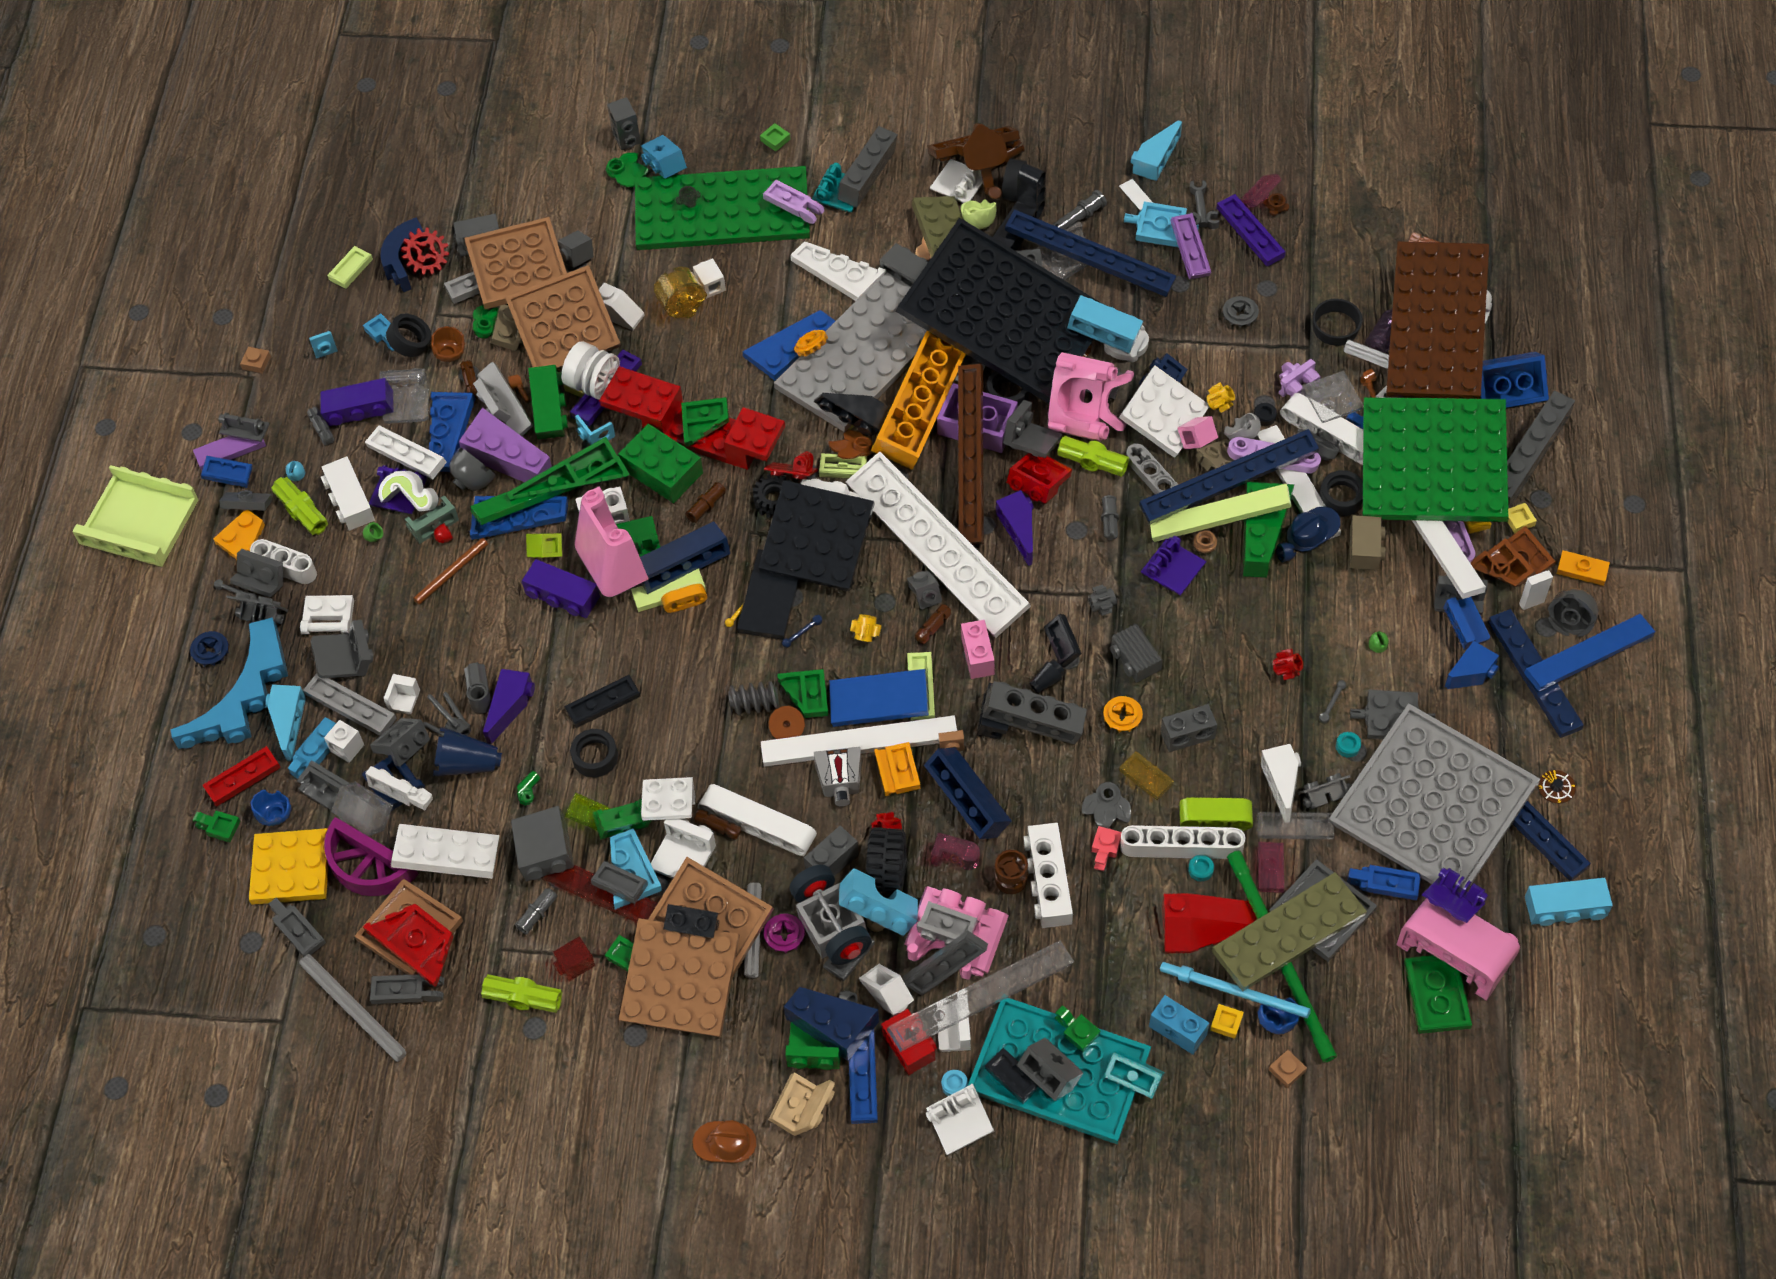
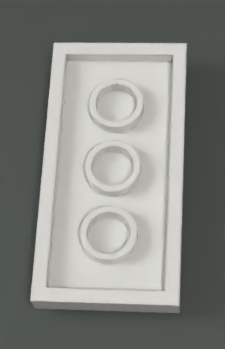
M399 824L391 867L493 879L499 835Z

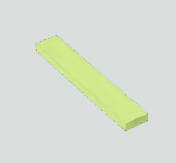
M1282 484L1182 510L1150 524L1152 539L1154 542L1169 537L1181 536L1290 508L1291 501L1287 484Z

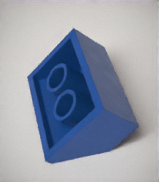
M1529 352L1484 360L1481 399H1506V408L1548 400L1545 355L1538 352Z

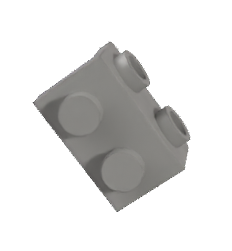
M928 901L922 919L918 921L916 927L918 932L921 933L920 936L929 941L938 939L944 941L945 945H947L967 930L973 933L978 920L975 917Z

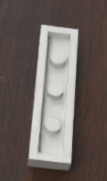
M378 426L365 441L369 448L431 479H434L447 463L444 457L381 426Z

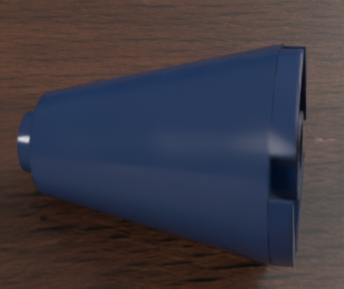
M440 727V733H444V737H438L435 766H439V771L434 770L433 776L494 772L495 767H500L502 753L497 752L498 747L451 729Z

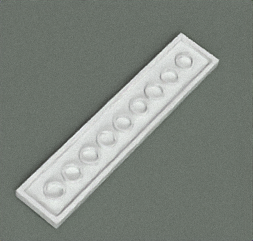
M880 451L846 481V484L860 498L874 501L873 512L978 621L985 620L987 630L995 638L1031 607L1030 603Z

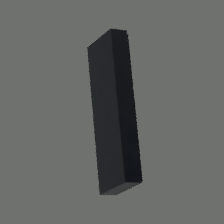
M627 675L564 707L575 728H578L641 697L630 675Z

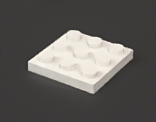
M1154 365L1119 418L1175 458L1183 447L1177 428L1194 418L1203 417L1209 405Z

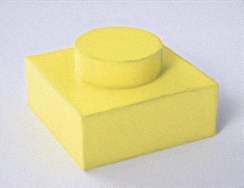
M1526 503L1508 509L1509 517L1507 523L1514 534L1524 526L1531 528L1536 525L1537 520Z

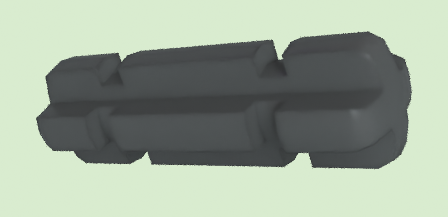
M313 407L308 409V417L312 421L324 445L333 443L335 439L319 408Z

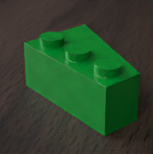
M556 365L528 368L535 433L538 440L565 436L568 420L567 415H563V407H566L565 395L561 390V385H563L562 372H558Z

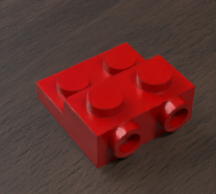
M1028 453L1010 468L1006 483L1013 490H1021L1028 494L1033 501H1041L1046 504L1057 494L1059 486L1071 477L1072 469L1048 456L1046 458L1036 457L1032 453Z

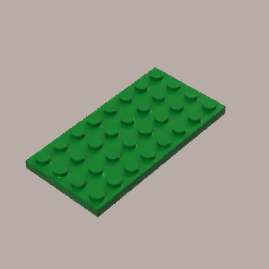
M806 166L671 175L665 179L662 176L635 178L636 249L649 250L810 238L808 222L763 199V193L775 180L808 196Z

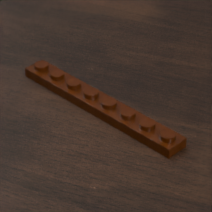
M981 364L958 366L959 532L972 545L984 544L983 366Z

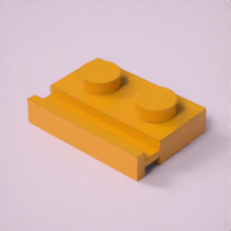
M909 742L888 746L882 750L874 749L885 796H889L892 793L899 794L921 789Z

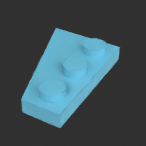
M634 828L610 837L612 864L644 878L648 882V886L638 900L662 891L661 884ZM616 895L613 896L615 909L631 903Z

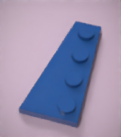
M819 310L742 351L743 357L773 380H777L799 358L798 354L794 351L797 341L810 331H826L835 320Z
M431 392L432 407H430V415L432 417V424L430 425L431 442H429V450L444 457L447 462L439 472H450V461L460 447L459 440L466 431L476 399L473 393Z
M475 496L474 504L495 496ZM567 496L552 497L483 525L472 514L471 540L566 521Z

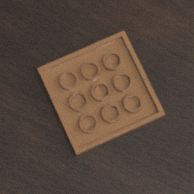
M549 217L464 238L484 309L508 304L506 296L567 273Z
M589 265L505 297L533 367L556 365L557 370H561L569 351L575 344L581 341L596 346L599 351L605 350L608 352L621 347Z
M686 857L648 920L665 922L668 904L717 912V920H719L717 931L740 935L733 971L734 976L774 908L689 857Z
M638 918L619 1020L721 1038L740 935L715 930L714 938L663 930L665 922Z

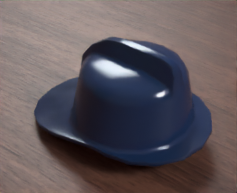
M1316 507L1308 512H1303L1293 519L1287 531V540L1295 546V550L1302 552L1310 551L1338 532L1340 517L1336 511L1328 507Z

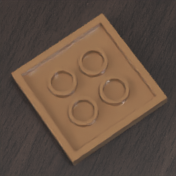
M403 879L366 923L370 922L372 925L386 919V915L400 912L403 908L412 904H417L451 931L452 934L461 925L463 919L460 915ZM363 926L355 935L358 942L407 975L418 974L365 932Z

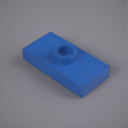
M206 456L201 479L247 488L253 467L252 464Z

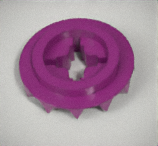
M776 915L765 925V941L775 952L783 951L787 953L789 950H796L798 945L803 942L804 926L794 915ZM784 925L787 932L791 933L787 935L786 941L782 939L781 935H777L782 933Z

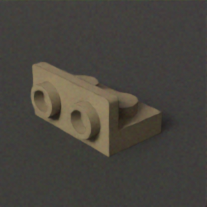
M500 305L490 343L516 351L519 343L523 344L509 306Z

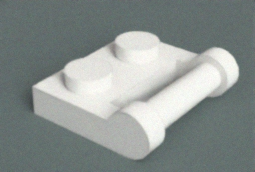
M353 595L306 596L303 619L300 624L301 634H310V632H341L342 634H348L352 623ZM336 620H341V622H320V623H312V621H336Z

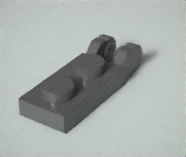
M419 974L373 976L371 980L370 1002L371 1004L423 1002V1000L437 1002L443 1000V993L435 990L424 991V986H434ZM440 976L436 987L444 985L443 977Z

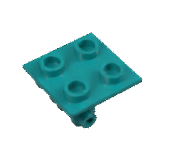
M839 163L829 166L812 200L823 205L852 212L854 206L838 200L840 181L845 176Z

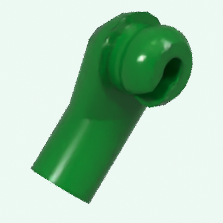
M531 771L517 785L518 800L523 805H529L533 802L534 794L532 788L541 780L540 776L534 771Z

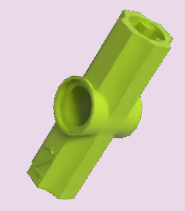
M1064 436L1057 450L1058 456L1079 462L1084 469L1092 472L1100 469L1122 477L1129 463L1128 456L1109 451L1105 445L1098 441L1085 443Z
M280 477L274 481L271 489L284 504L290 516L295 521L299 520L312 535H319L324 532L328 521L316 509L305 491L301 492L288 477Z
M489 974L484 978L481 992L482 998L506 1002L515 1009L528 1010L529 1008H535L557 1013L560 1008L563 994L561 989L537 985L533 980L525 977H516L513 980Z

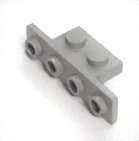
M491 362L477 375L478 380L473 383L478 391L476 395L488 407L486 411L505 422L508 427L523 436L533 427V423L498 366Z

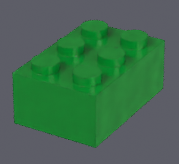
M647 424L618 453L632 477L673 504L703 474L701 457L650 424Z

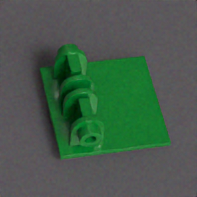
M652 516L616 524L618 529H624L629 533L639 557L660 548Z

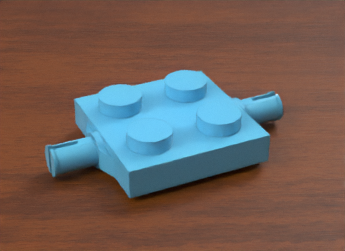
M1144 201L1142 210L1138 215L1125 213L1124 223L1137 224L1136 241L1178 247L1170 220L1174 216L1185 215L1187 208Z

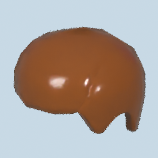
M445 326L438 328L431 337V349L434 356L443 362L459 360L465 350L463 333L455 327Z

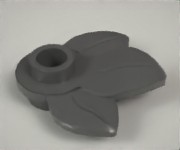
M1104 782L1098 786L1096 793L1090 794L1084 799L1082 814H1094L1097 826L1109 828L1116 818L1128 823L1131 819V806L1128 800L1121 796L1120 789L1116 784ZM1104 791H1112L1113 796L1106 798L1103 794Z

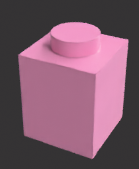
M1212 416L1194 418L1177 428L1184 449L1201 448L1218 438Z

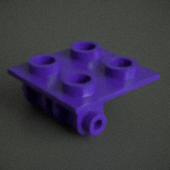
M387 465L379 466L377 475L380 478L369 505L413 514L415 507L402 491L397 493L388 502L381 503L378 496L380 484L387 476L395 471L407 470L388 468ZM415 472L422 480L424 487L428 477Z
M1173 536L1163 542L1141 570V573L1181 596L1205 565L1206 561L1180 547V538Z
M1443 867L1438 874L1439 878L1422 896L1427 898L1431 904L1451 913L1455 919L1468 923L1485 905L1488 894L1485 893V889L1474 883L1468 891L1472 883L1470 880L1464 888H1461L1465 877L1462 876L1456 884L1460 874L1450 868L1447 870Z

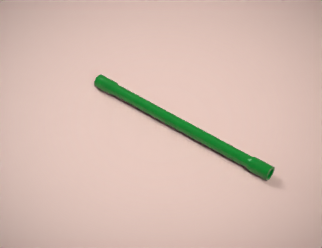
M1234 851L1227 856V859L1235 876L1239 879L1258 920L1266 915L1268 911L1250 875L1249 867L1241 851ZM1292 962L1280 969L1296 1003L1311 1009L1309 1017L1304 1018L1313 1037V1043L1322 1062H1330L1337 1058V1054L1328 1035L1325 1034Z

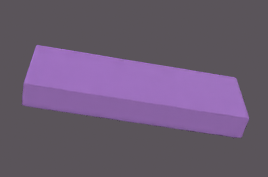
M1193 213L1172 217L1170 222L1188 278L1194 279L1210 276L1211 269Z
M227 436L196 448L193 452L202 471L206 456L232 460L263 448L266 444L264 439L262 442Z

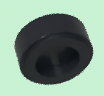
M1261 403L1255 407L1254 414L1260 419L1261 426H1270L1276 420L1277 410L1269 403Z

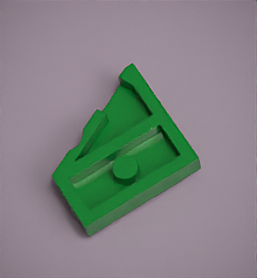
M727 397L681 403L685 446L692 445L729 422Z
M824 669L777 674L778 682L796 708L801 712L803 718L828 716Z

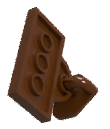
M976 123L973 126L971 135L927 145L928 154L936 159H940V161L950 160L952 155L956 154L964 156L965 164L969 169L981 171L985 194L992 199H998L1002 191L999 187L994 186L991 167L1005 162L1007 158L1006 146L1014 144V140L1020 139L1019 131L1010 126L991 130L981 123Z

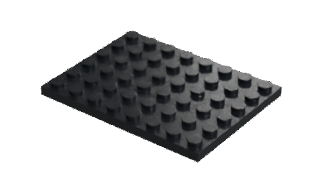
M959 218L902 299L895 312L1050 404L1053 375L1058 356L1063 352L1083 357L1094 340L1067 328L1074 307L1080 295L1091 298L1096 302L1099 301Z

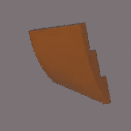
M1524 526L1509 539L1505 538L1488 552L1486 550L1482 552L1470 564L1475 570L1517 587L1526 583L1528 577L1548 570L1556 564V561L1530 530Z

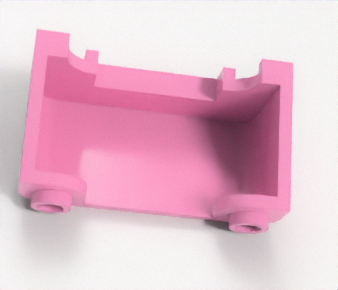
M597 487L587 491L581 499L575 548L604 596L612 597L648 580V576L631 536L626 530L618 529L601 488Z
M1427 898L1405 923L1397 942V946L1407 952L1414 946L1417 947L1416 951L1420 954L1424 949L1467 975L1466 982L1471 984L1474 981L1478 987L1475 994L1486 1001L1520 950L1518 939L1513 934L1501 931L1476 915L1468 923L1457 920L1445 909L1431 904Z

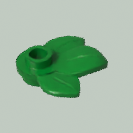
M625 153L620 158L609 160L606 166V173L611 178H616L617 183L621 186L634 187L635 178L645 177L649 169L637 163L638 153Z
M480 305L474 310L472 328L477 337L489 338L492 335L499 307L489 310L484 309V305Z

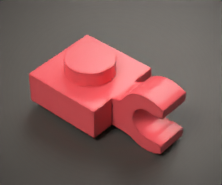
M1098 826L1091 851L1097 853L1094 869L1104 871L1108 856L1116 858L1122 832Z

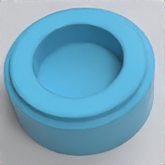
M959 1070L946 1072L941 1081L942 1090L947 1096H950L968 1086L966 1075Z

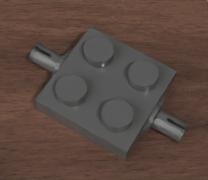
M1368 690L1366 708H1350V719H1365L1367 739H1384L1408 703L1419 709L1418 693ZM1426 713L1435 718V713Z

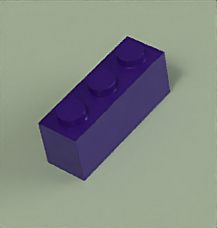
M386 378L320 392L321 415L329 426L360 421L365 418L383 416L384 414L394 412L393 389Z
M535 559L522 579L523 588L527 596L532 599L538 598L554 608L560 607L565 609L573 616L579 615L587 618L600 598L596 583Z

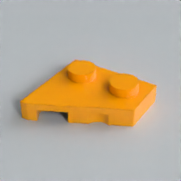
M244 510L213 540L216 545L237 560V553L241 549L250 551L251 545L258 540L265 524L262 519L250 510Z

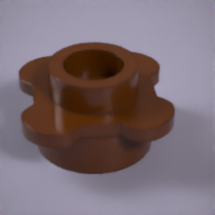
M1279 193L1270 195L1263 202V205L1270 210L1269 213L1273 216L1278 215L1281 211L1289 210V204L1286 203L1285 197Z

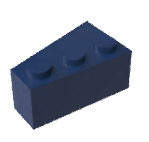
M799 987L784 1005L785 1017L788 1021L826 1047L839 1048L840 1056L847 1061L851 1059L879 1023L878 1009Z

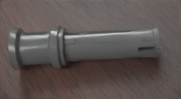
M1094 190L1090 197L1080 200L1075 209L1052 225L1068 230L1083 218H1090L1097 209L1107 206L1104 195L1099 190Z

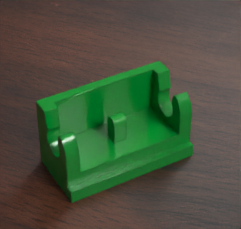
M642 799L635 801V803L593 812L592 815L600 839L612 837L632 828L634 830L647 828L651 820H642Z

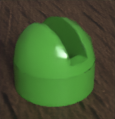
M375 522L369 523L363 529V538L371 543L378 541L383 537L382 527Z
M1381 631L1375 632L1370 636L1369 648L1373 652L1382 653L1387 649L1389 639L1385 633Z

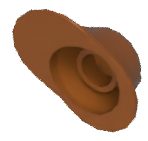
M734 1120L708 1122L700 1126L692 1140L693 1149L697 1156L710 1162H743L750 1158L756 1148V1136L752 1129Z

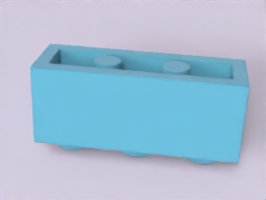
M1080 295L1070 316L1067 328L1130 354L1139 335L1143 320Z
M1605 878L1529 886L1525 895L1531 925L1549 926L1561 921L1575 923L1581 919L1591 918V920H1601L1608 916L1613 906Z

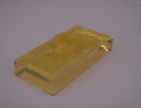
M1137 751L1119 769L1122 774L1156 800L1174 783L1173 779Z

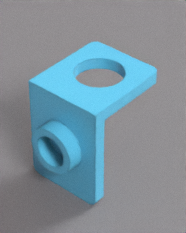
M331 331L309 338L316 358L338 351Z
M575 416L577 432L583 441L587 440L590 445L601 440L602 438H599V435L606 430L609 431L604 437H607L608 441L615 437L614 427L611 422L591 432L580 416Z

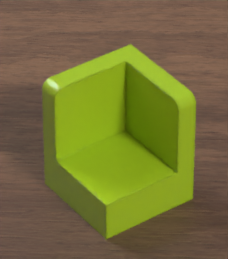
M562 533L526 534L527 557H562Z

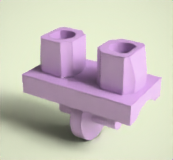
M1312 359L1301 366L1298 363L1294 365L1290 362L1284 363L1282 365L1283 373L1279 375L1282 386L1279 394L1282 397H1285L1287 394L1292 397L1295 393L1303 395L1305 388L1302 386L1303 383H1306L1310 388L1317 386L1320 383L1321 376L1315 370L1316 363Z

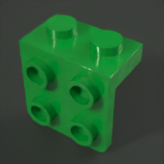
M793 1023L790 1024L789 1045H786L785 1054L787 1067L797 1069L820 1068L823 1070L840 1069L841 1056L839 1048L826 1047Z

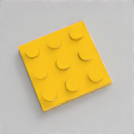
M328 828L254 834L249 891L251 905L267 904L276 897L280 902L326 899L329 863L325 855L324 842Z

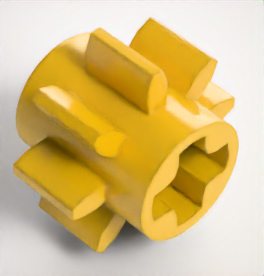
M1220 382L1208 390L1210 394L1207 395L1206 399L1211 409L1217 410L1219 408V411L1222 413L1233 406L1232 401L1235 400V394L1229 385L1223 387Z
M859 614L858 619L852 620L850 631L855 632V639L872 642L873 637L879 636L881 625L876 624L877 618Z

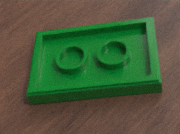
M1434 955L1405 958L1404 964L1419 1034L1471 1029L1472 1022L1461 972Z

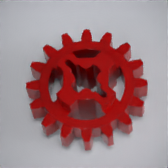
M427 227L423 233L420 228H417L416 235L410 232L408 235L410 240L404 239L403 243L407 247H401V251L406 253L402 256V260H408L406 267L413 266L414 274L420 270L422 276L425 275L426 271L432 276L434 269L439 272L441 271L440 264L446 265L447 261L443 257H448L449 252L444 251V249L448 248L449 245L448 243L442 244L444 236L438 238L436 236L437 230L431 234ZM421 238H428L426 241L423 242L417 241ZM434 243L437 244L440 254L435 251ZM425 248H428V249H429V250H428V253H429V254H426L425 256H423V255H422V250H424ZM410 249L415 253L416 261L412 258ZM429 261L432 262V263H434V264L428 265V266H424V265H423V263H426V262H429Z

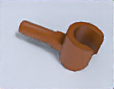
M1373 369L1363 372L1360 382L1363 386L1367 387L1371 398H1376L1372 382L1376 381L1377 377Z
M519 375L509 376L508 380L511 389L518 388L526 403L530 402L531 400L522 385L521 377Z

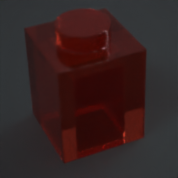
M580 936L553 951L556 960L553 962L557 973L560 976L564 974L568 981L595 967L593 957Z

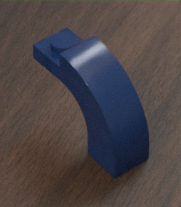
M417 217L394 228L385 238L381 247L380 256L387 280L393 279L396 286L400 285L403 293L411 290V286L403 268L404 260H402V256L406 253L401 251V247H407L403 241L404 239L410 240L408 236L410 232L416 235L417 228H420L422 233L424 232ZM421 238V239H418L417 241H418V242H423V241H426V238Z

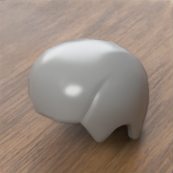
M1247 413L1241 418L1234 419V427L1226 426L1224 429V435L1230 440L1235 437L1255 439L1260 431L1261 423L1255 414Z

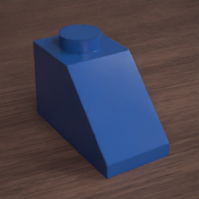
M1473 641L1448 674L1445 687L1447 689L1483 685L1488 677L1492 679L1499 668L1496 665L1499 655Z

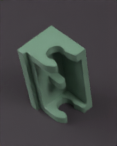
M446 496L440 497L442 502L439 506L414 521L410 517L405 518L407 522L406 527L419 544L434 536L433 532L439 525L445 523L449 527L459 521L455 507Z

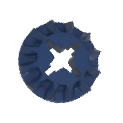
M205 632L193 640L190 654L196 663H200L204 667L207 664L215 666L217 661H223L225 654L229 653V643L226 637L219 632ZM204 646L214 648L215 652H207Z

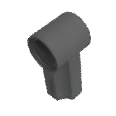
M478 662L471 663L468 667L464 668L467 685L466 694L472 710L475 713L483 714L489 711L492 702L486 667Z

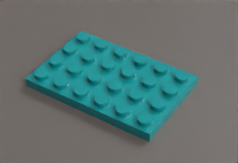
M1002 996L968 1086L973 1084L980 1097L1118 1144L1136 1091L1104 1077V1074L1115 1051H1120L1147 1063L1151 1046L1099 1029L1101 1031L1100 1035L1084 1052H1081L1063 1036L1066 1028L1054 1019L1055 1013ZM1043 1038H1047L1084 1073L1074 1089L1058 1100L1054 1101L1044 1090L1039 1088L1023 1104L985 1069V1065L1002 1048L1007 1050L1017 1061H1020L1028 1046Z

